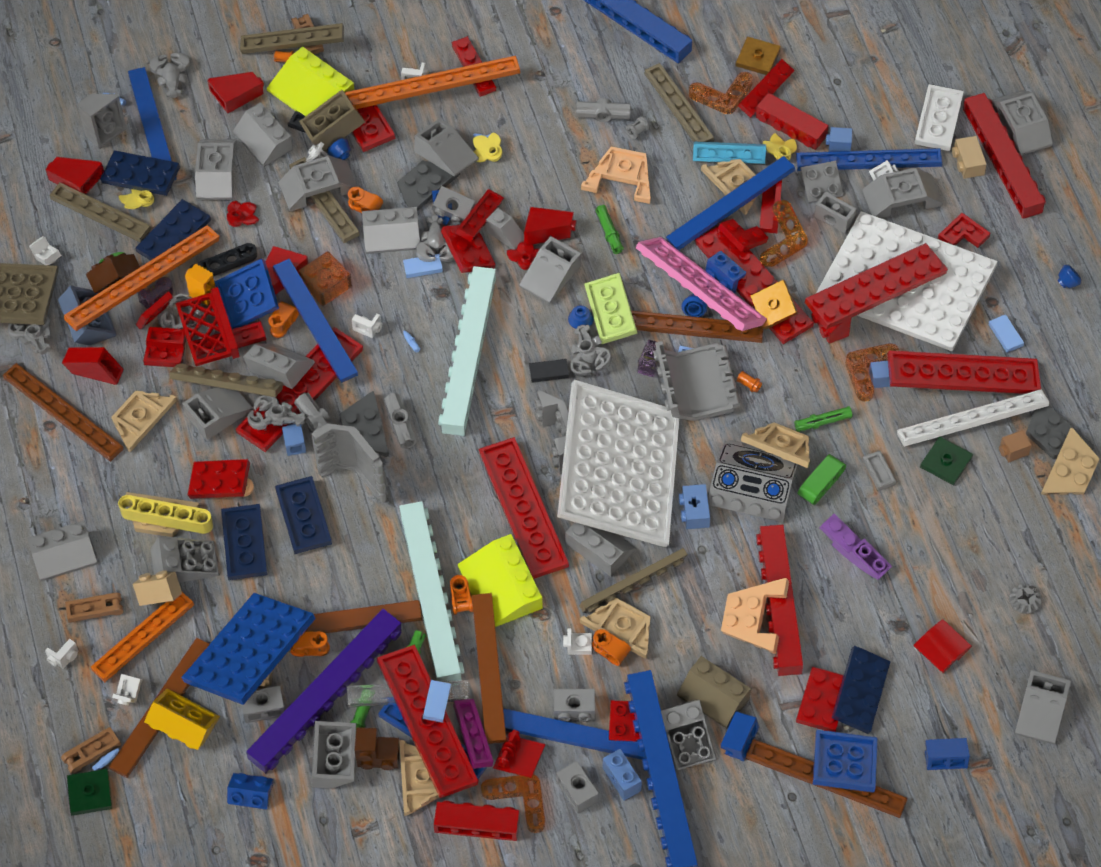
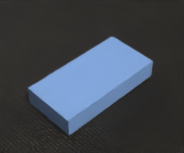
M429 255L436 257L433 262H424L418 257L403 260L406 278L443 272L440 255Z
M1006 314L989 321L988 325L1007 353L1024 346L1023 340Z
M431 680L423 719L443 723L451 687L450 683Z

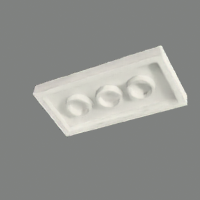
M928 84L914 144L950 151L964 91Z

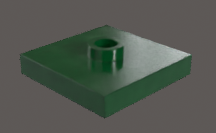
M939 437L920 464V468L954 486L973 458V454Z
M108 769L67 775L71 816L112 809Z

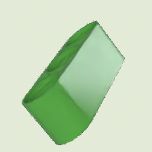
M829 454L804 481L797 494L812 505H815L843 474L846 464Z

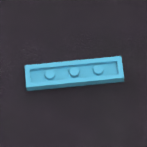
M694 142L693 161L729 162L741 159L744 163L765 164L766 144Z

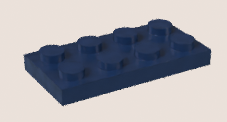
M114 150L100 180L104 184L139 191L147 190L154 194L167 196L180 169V165L177 162Z
M181 199L138 244L136 252L151 261L205 227L211 221V217Z
M309 476L276 485L275 490L294 555L332 545L313 477Z
M260 504L221 509L228 581L268 575Z
M852 647L832 719L869 734L872 730L891 661L860 647Z

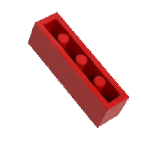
M767 93L756 107V118L761 122L767 123L774 129L787 134L792 139L800 141L807 147L817 150L826 139L829 125L770 93Z
M445 800L436 804L434 833L517 841L520 813L519 810L513 807L495 808L492 805L455 804L452 801Z

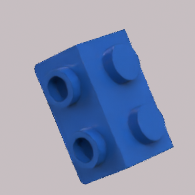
M719 251L707 260L705 271L730 291L736 293L738 281L746 276V271L722 251Z
M233 773L227 787V803L267 809L274 779L264 776H251L244 773Z

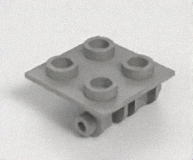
M836 161L801 167L802 174H800V178L804 182L808 203L819 201L825 192L834 197L843 196Z

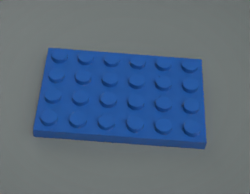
M253 593L181 678L184 683L244 705L316 618L311 612Z

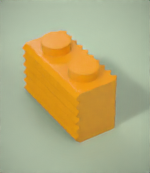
M194 264L192 268L187 270L185 278L189 296L192 298L211 293V289L215 288L213 272L207 271V269L198 266V264ZM206 300L201 303L208 306L210 304V300Z

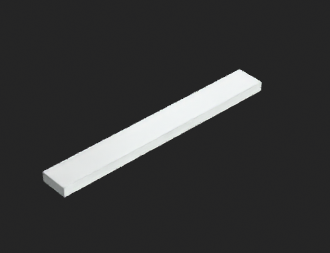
M1041 389L897 430V435L905 447L1049 406V400Z

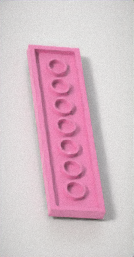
M662 237L638 242L636 249L644 257L652 260L657 267L662 268L670 277L680 282L681 286L689 289L695 296H698L707 303L709 308L716 310L721 314L722 318L734 324L736 329L744 331L762 326L767 318Z

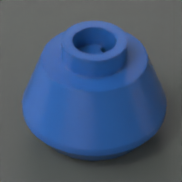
M344 138L337 140L327 149V154L342 160L347 159L351 151L348 140Z
M1069 264L1063 265L1058 274V282L1063 288L1068 287L1070 289L1081 284V277Z
M691 294L682 302V311L686 316L701 317L707 311V304L698 296Z
M582 305L576 306L568 316L569 324L575 329L580 325H589L590 327L594 321L592 312Z

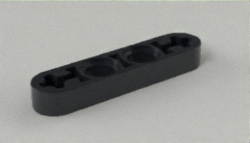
M246 243L195 264L203 268L207 267V271L213 272V276L254 261L258 254L254 244ZM230 256L237 258L234 262L227 261ZM213 263L220 264L216 269L210 268V265Z

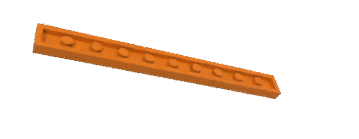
M516 56L349 91L345 92V94L356 109L520 74V67Z
M206 225L66 313L64 320L75 331H78L218 242L220 236Z

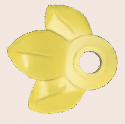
M493 132L489 137L478 135L473 138V144L476 148L473 152L479 158L476 162H484L486 160L495 162L501 158L502 149L500 147L501 139L499 135Z
M776 133L771 136L770 141H763V144H766V151L773 154L777 160L783 156L790 160L791 154L795 153L797 149L794 139L784 142Z
M131 189L132 194L119 195V200L125 204L124 207L127 209H137L141 206L148 207L154 203V196L147 190Z

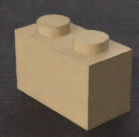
M977 136L955 139L952 154L957 159V169L962 173L963 179L985 175L987 164Z
M164 570L155 575L145 573L140 575L139 579L133 583L139 606L174 601L182 594L176 572L167 573V570Z

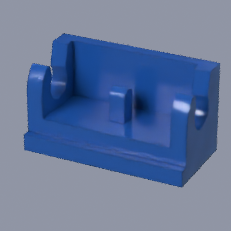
M735 712L720 745L722 749L726 750V755L740 759V761L745 760L750 745L759 729L757 718Z
M967 738L925 740L927 770L968 768L970 755Z

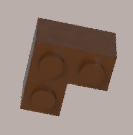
M122 253L118 256L112 254L103 258L104 261L102 263L93 265L91 267L92 270L87 272L86 276L96 294L140 268L134 254L126 255V253Z
M356 728L355 756L357 767L365 770L372 768H382L383 770L398 769L399 738L378 737L377 728Z

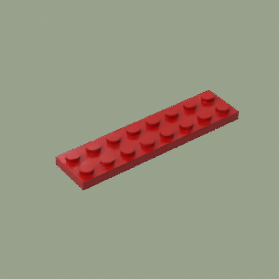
M719 226L695 239V244L708 259L722 251L746 271V276L738 281L736 291L752 308L755 309L751 295L778 282L750 250L741 252L718 229ZM795 301L794 304L798 314L769 328L782 344L787 343L814 325V322Z
M925 243L807 297L804 303L824 328L829 329L945 275L948 269Z
M333 327V332L352 362L363 351V345ZM318 344L305 356L315 361L313 366L293 389L283 385V389L276 396L280 405L283 402L292 405L291 411L297 415L301 412L294 402L300 395L309 393L315 401L337 378ZM258 407L256 411L253 410L254 416H256V413L259 412L262 415L263 419H265L264 414L266 411H259L260 407ZM246 417L236 428V433L266 452L283 435L282 427L289 424H283L282 426L269 424L265 429L257 430L249 425Z
M891 350L887 354L890 387L1019 394L1041 390L1038 360L1034 358Z
M515 437L478 449L516 543L533 579L568 568L569 562Z
M415 644L377 657L379 667L439 798L478 785L479 781L446 710L443 723L423 719L431 678Z

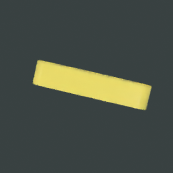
M132 495L122 496L118 501L121 515L127 520L202 534L209 533L213 529L211 514L206 509Z

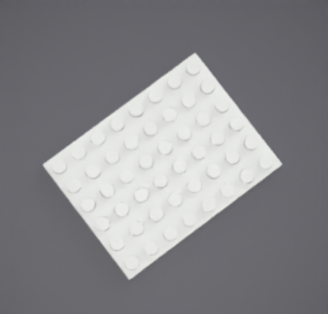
M861 211L816 293L927 243L947 267V273L857 316L953 352L997 266V261Z
M574 380L571 383L557 517L667 547L670 538L679 418L672 417L671 410L667 411L665 406Z

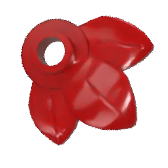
M232 201L227 207L226 219L229 225L238 227L242 223L247 225L257 223L259 218L253 215L257 206L251 202L240 204L238 201Z
M523 241L518 244L517 249L507 250V256L511 261L517 262L521 269L528 270L540 248L534 249L533 245H524Z

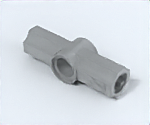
M606 98L598 99L596 102L577 101L576 117L595 118L599 122H608L610 119H630L631 103H612Z
M303 393L295 400L294 403L300 412L305 413L306 424L311 431L314 432L315 429L323 427L327 423L331 424L328 413L325 409L319 408L309 393Z
M396 393L388 394L384 401L400 447L405 449L412 448L413 445L417 444L401 396Z

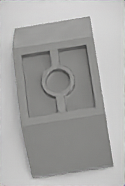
M1021 90L991 99L994 111L998 112L999 115H1004L1013 131V141L1018 153L1024 155L1053 146L1048 119L1033 92Z
M201 139L198 142L195 167L196 200H233L234 183L232 172L234 156H236L237 139Z
M329 155L293 166L278 182L289 212L306 207V197L336 188L339 189L342 196L348 194L350 188L357 187L348 162Z
M918 168L880 175L862 189L870 215L878 218L890 217L891 208L923 202L925 209L943 206L933 176Z
M537 391V399L535 400L537 420H541L543 427L555 424L557 432L562 434V437L554 439V447H551L553 466L558 468L559 474H562L568 409L565 401L543 391Z

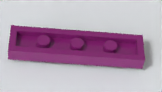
M474 699L455 700L453 707L472 768L492 767L494 761Z

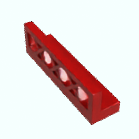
M782 180L763 192L759 228L764 233H778Z

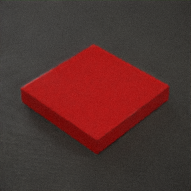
M168 291L141 314L136 326L139 329H143L165 310L173 298L172 294Z

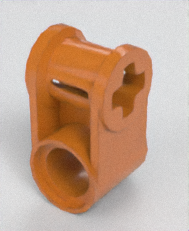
M353 187L348 191V205L352 210L362 213V211L379 210L384 203L378 195L367 192L360 187Z
M283 301L278 303L279 309L275 310L268 319L271 326L270 334L275 338L283 337L299 315L295 306Z
M456 575L450 581L453 614L457 615L458 612L470 611L471 613L473 612V604L468 581L464 576ZM458 585L463 586L461 589H456L455 587Z
M605 629L597 630L593 635V650L616 666H619L631 651V647L625 641L617 638Z
M321 631L304 632L292 646L290 653L297 657L324 656L330 650L327 635Z

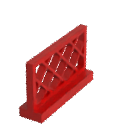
M218 287L212 288L211 293L175 303L196 367L230 356L233 359L240 357ZM210 300V305L207 309L199 306L201 302ZM186 306L193 307L189 314L182 312L181 308ZM196 310L204 312L201 319L193 316ZM208 314L215 317L212 324L204 321ZM190 320L198 323L194 329L187 327ZM201 325L209 327L206 334L198 331ZM213 329L221 333L217 339L209 336ZM195 335L203 338L199 345L192 342ZM206 340L214 342L211 349L203 347ZM218 345L226 348V351L217 353L215 349ZM200 350L208 353L205 358L197 360V354Z

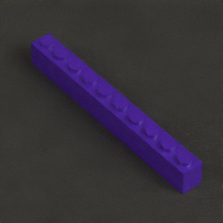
M382 609L246 751L247 759L265 774L269 770H273L278 765L279 759L283 755L289 754L293 748L292 745L297 740L300 741L304 738L308 728L314 726L315 721H319L320 716L333 707L334 701L338 697L341 698L348 690L347 687L359 680L365 668L369 669L375 662L374 659L387 650L388 644L392 640L395 641L402 633L401 622L385 609Z

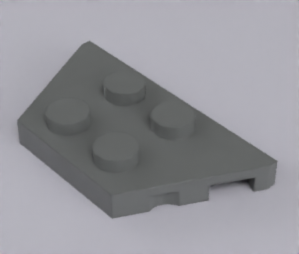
M423 160L397 183L407 207H417L418 211L432 199V191L440 190L441 186H448L460 173L454 177L432 162Z
M373 391L341 412L340 417L342 425L355 427L376 453H381L384 457H388V448Z
M1050 405L1034 411L1026 435L1053 460L1057 459L1070 428H1073L1092 450L1094 449V445Z

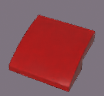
M149 327L146 338L147 346L143 359L144 365L175 367L177 364H182L186 342L184 329Z
M943 619L928 630L913 645L942 673L956 660L959 661L972 647Z

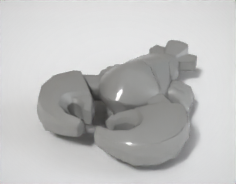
M172 53L171 60L173 63H167V55L154 57L150 62V71L161 76L157 79L159 86L167 85L169 91L166 92V96L177 98L182 94V91L178 90L179 82L185 83L187 75L182 72L190 66L189 57L184 53Z
M432 215L431 218L427 219V223L431 224L429 231H424L421 234V241L424 242H419L416 246V255L424 262L435 261L436 257L429 256H435L431 248L440 249L443 246L445 247L440 251L439 255L445 256L440 257V261L451 262L454 260L441 233L442 228L440 224L443 222V219L439 218L438 215Z
M187 294L175 295L170 301L169 307L171 308L175 303L191 299L192 297ZM190 306L181 308H186V311L183 312L189 314L193 309V307ZM166 310L162 314L160 319L162 328L183 329L179 314L178 324H176L172 313L170 314V320L167 319L169 311ZM196 310L193 316L201 319L204 312ZM190 320L187 327L194 329L198 323ZM201 325L198 331L206 334L209 327ZM213 329L209 336L214 335L216 331Z
M48 316L44 325L31 324L26 329L25 324L10 323L8 325L10 337L15 340L20 339L25 345H33L35 353L43 355L50 349V344H46L44 338L50 335V319Z
M580 325L574 330L575 335H579V344L572 345V353L577 354V356L572 360L570 367L574 374L581 377L593 373L587 363L595 361L596 371H601L607 368L612 361L610 350L597 347L602 343L599 336L592 339L589 333H587L590 330L589 325Z
M265 395L258 397L254 403L255 411L258 407H260L259 411H266L264 414L265 419H263L259 412L254 416V411H250L247 416L249 425L257 430L265 429L269 424L282 426L283 424L295 423L296 426L304 425L306 421L305 413L302 412L297 415L291 411L292 405L285 402L280 405L276 397Z

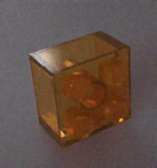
M329 251L299 270V275L309 292L322 306L352 287L351 274Z

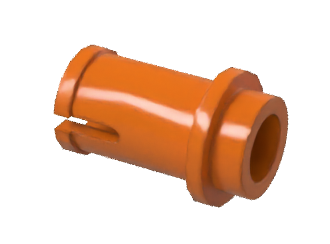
M275 51L274 58L276 59L274 61L286 62L294 54V51Z
M744 371L737 377V382L748 387L751 392H758L762 386L760 379H755Z

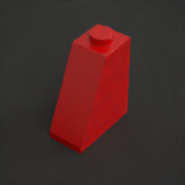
M253 72L214 77L207 80L209 91L227 114L264 94V83Z
M56 157L46 168L48 180L57 185L59 182L85 195L100 180L104 172L103 165L99 161Z
M530 207L524 230V245L544 243L550 236L557 240L571 238V233L576 230L577 220H574V212Z
M273 246L265 262L275 295L282 291L284 287L274 272L273 266L290 259L298 274L301 275L309 268L308 256Z
M105 347L68 348L62 364L71 374L113 385L118 384L124 370Z

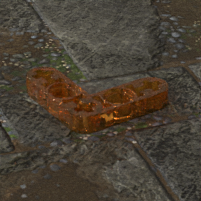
M749 72L739 73L725 94L704 84L692 83L689 86V97L724 114H732L752 87L753 76ZM737 90L740 91L741 94L733 95L732 92ZM715 96L717 97V99L715 101H710L708 97Z
M787 200L776 201L773 205V212L786 238L761 253L760 262L765 267H773L805 248L808 243V238L791 204ZM781 205H784L785 208L780 212ZM789 219L794 222L792 230L787 228V221ZM797 238H801L800 244H796ZM783 244L786 245L788 249L785 255H783L780 252V248ZM777 255L770 259L771 262H767L768 256Z
M888 343L852 351L847 354L845 364L859 400L864 402L870 401L874 395V386L867 370L870 367V363L888 361L887 351H899L897 345ZM875 354L878 358L870 360L867 355ZM862 373L865 378L859 380L854 375ZM863 385H865L864 388H865L866 392H868V394H865V392H862V390H863Z
M533 774L532 778L521 775L492 778L482 782L481 794L487 800L523 796L528 830L532 833H539L544 829L545 816L540 780L536 775ZM529 781H532V783L534 784V793H530L528 785ZM507 783H514L516 789L514 791H507L505 785ZM498 784H501V791H502V792H499V786H498ZM488 786H492V793H488ZM531 799H536L539 805L531 808L527 803ZM536 813L537 821L539 822L538 826H534L533 814Z

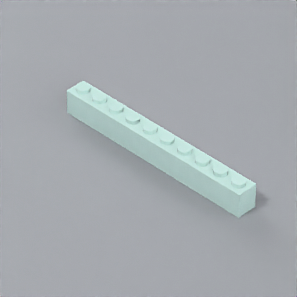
M473 266L472 273L468 275V284L470 286L469 289L466 288L465 290L466 304L462 305L461 310L463 319H459L458 324L460 334L456 335L455 338L457 349L456 351L453 350L452 362L454 363L453 366L449 367L448 377H450V382H446L445 393H447V397L443 398L442 409H444V412L440 414L438 422L444 434L465 436L496 282V269Z
M422 501L400 505L401 521L437 681L450 684L462 682L461 674H464L463 663L458 662L457 656H460V649L458 644H454L453 639H456L455 627H450V621H453L451 610H447L445 605L449 604L447 592L443 593L442 587H445L443 575L439 576L438 574L441 566L439 558L435 559L434 553H437L435 541L431 542L430 536H433L432 526L427 525V520L430 519L428 508L423 507Z

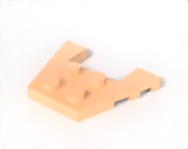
M610 147L599 161V165L590 172L587 180L581 184V190L597 193L602 178L637 185L634 201L647 204L651 202L646 153Z
M783 578L729 593L721 627L722 633L776 654L779 636L777 634L760 633L767 597L786 598L789 586L788 579Z

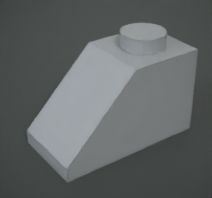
M499 208L486 219L487 233L511 249H517L518 244L524 241V233L514 219Z

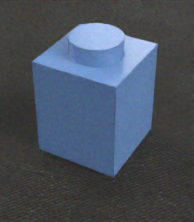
M831 127L830 134H826V145H829V152L851 151L852 128Z
M888 361L870 363L869 376L872 389L890 387Z
M289 424L282 427L287 456L306 453L301 425Z

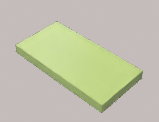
M620 273L584 284L601 339L600 341H602L601 344L638 334Z

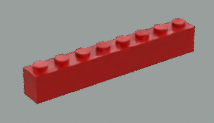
M985 93L965 98L963 111L1022 219L1043 213L1044 205L1046 204L1043 194H1040L1036 181L1031 178L1030 170L1027 166L1025 167L1021 154L1015 149V143L1009 138L1007 128L1002 125L998 112L994 111L991 99H988Z
M784 525L760 526L759 534H756L757 546L761 547V551H758L759 563H763L761 580L769 583L787 578L789 581L786 598L767 597L768 603L765 604L766 615H770L768 632L779 636L775 657H773V668L777 669L778 676L800 675L803 671V660Z

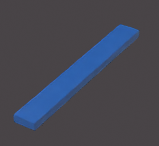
M143 67L130 70L128 74L151 157L172 161L146 69Z
M941 148L796 153L797 171H801V167L836 161L838 170L873 169L887 160L891 165L895 164L897 168L942 167Z
M785 156L781 157L666 236L667 241L677 250L682 249L794 172L795 166Z
M287 259L274 265V272L340 382L343 383L358 376L356 368L291 260Z
M503 708L505 731L512 732V730H517L523 735L607 753H613L621 749L626 757L644 759L643 751H639L637 742L609 740L608 730Z

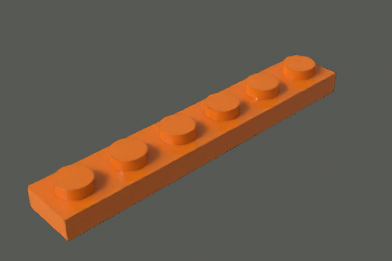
M182 592L174 601L165 602L91 666V670L104 683L108 681L194 606L193 601Z

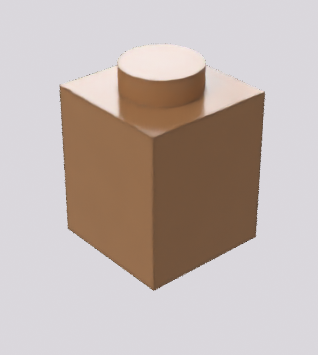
M1021 430L1002 437L999 451L1009 463L1029 455L1032 445L1024 431Z

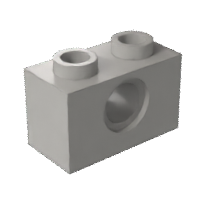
M441 186L431 210L438 216H447L451 218L452 222L461 224L472 210L475 201ZM448 204H455L457 209L450 210Z
M825 192L816 203L814 217L846 234L855 222L857 208Z
M267 686L265 689L256 690L247 702L242 705L245 723L277 718L285 711L280 686ZM261 701H267L263 705L258 704Z
M554 689V719L565 722L570 720H580L582 722L595 720V690ZM576 704L579 707L571 708L570 706Z
M576 761L556 773V782L576 812L580 813L599 802L600 790L595 782L592 783L588 778L589 773L584 766L581 767ZM577 784H582L584 787L581 789H577L574 786Z

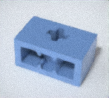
M706 484L682 486V494H679V504L683 505L684 508L681 511V520L685 522L686 529L710 528Z
M621 749L603 758V770L623 801L641 792L642 781Z

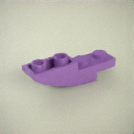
M835 514L820 526V529L833 541L831 545L838 552L873 578L879 580L892 567L865 539L861 540Z

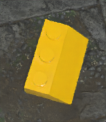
M166 689L153 701L144 722L149 724L151 728L166 733L170 738L185 743L187 747L199 750L206 742L220 716Z

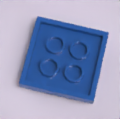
M262 258L214 281L215 286L219 289L232 329L247 325L279 309L265 260Z
M816 730L812 785L875 792L877 737Z

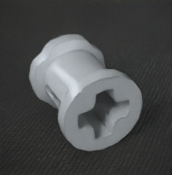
M641 116L633 124H628L625 129L632 139H636L640 133L649 130V124Z

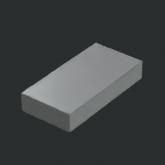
M881 451L862 457V461L878 491L896 485V480Z

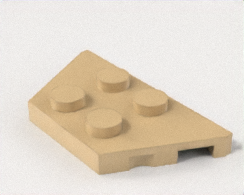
M741 159L717 162L715 166L707 167V164L701 166V171L725 195L755 176ZM756 198L739 210L746 215Z
M135 391L111 417L129 452L137 446L177 401L176 396L164 397L160 396L159 393Z
M775 422L768 424L766 427L755 429L753 434H742L741 441L779 456L784 460L806 468L809 467V436Z
M1070 428L1041 492L1042 495H1047L1048 493H1059V495L1072 493L1079 495L1084 494L1100 458L1073 428Z
M126 492V495L200 507L198 502ZM133 521L135 532L174 537L179 529Z
M615 598L608 602L607 605L595 609L594 613L580 618V623L595 632L600 629L607 630L612 635L625 641L631 647L632 652L644 659L647 658L650 629L649 615Z
M399 740L404 816H408L438 799L439 795L417 747L407 744L404 740Z

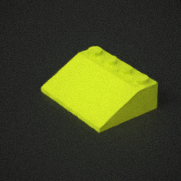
M302 46L289 57L267 87V91L293 110L307 116L339 91H354V82Z
M511 534L490 542L457 564L462 576L468 581L471 595L492 593L495 627L543 609L542 596Z

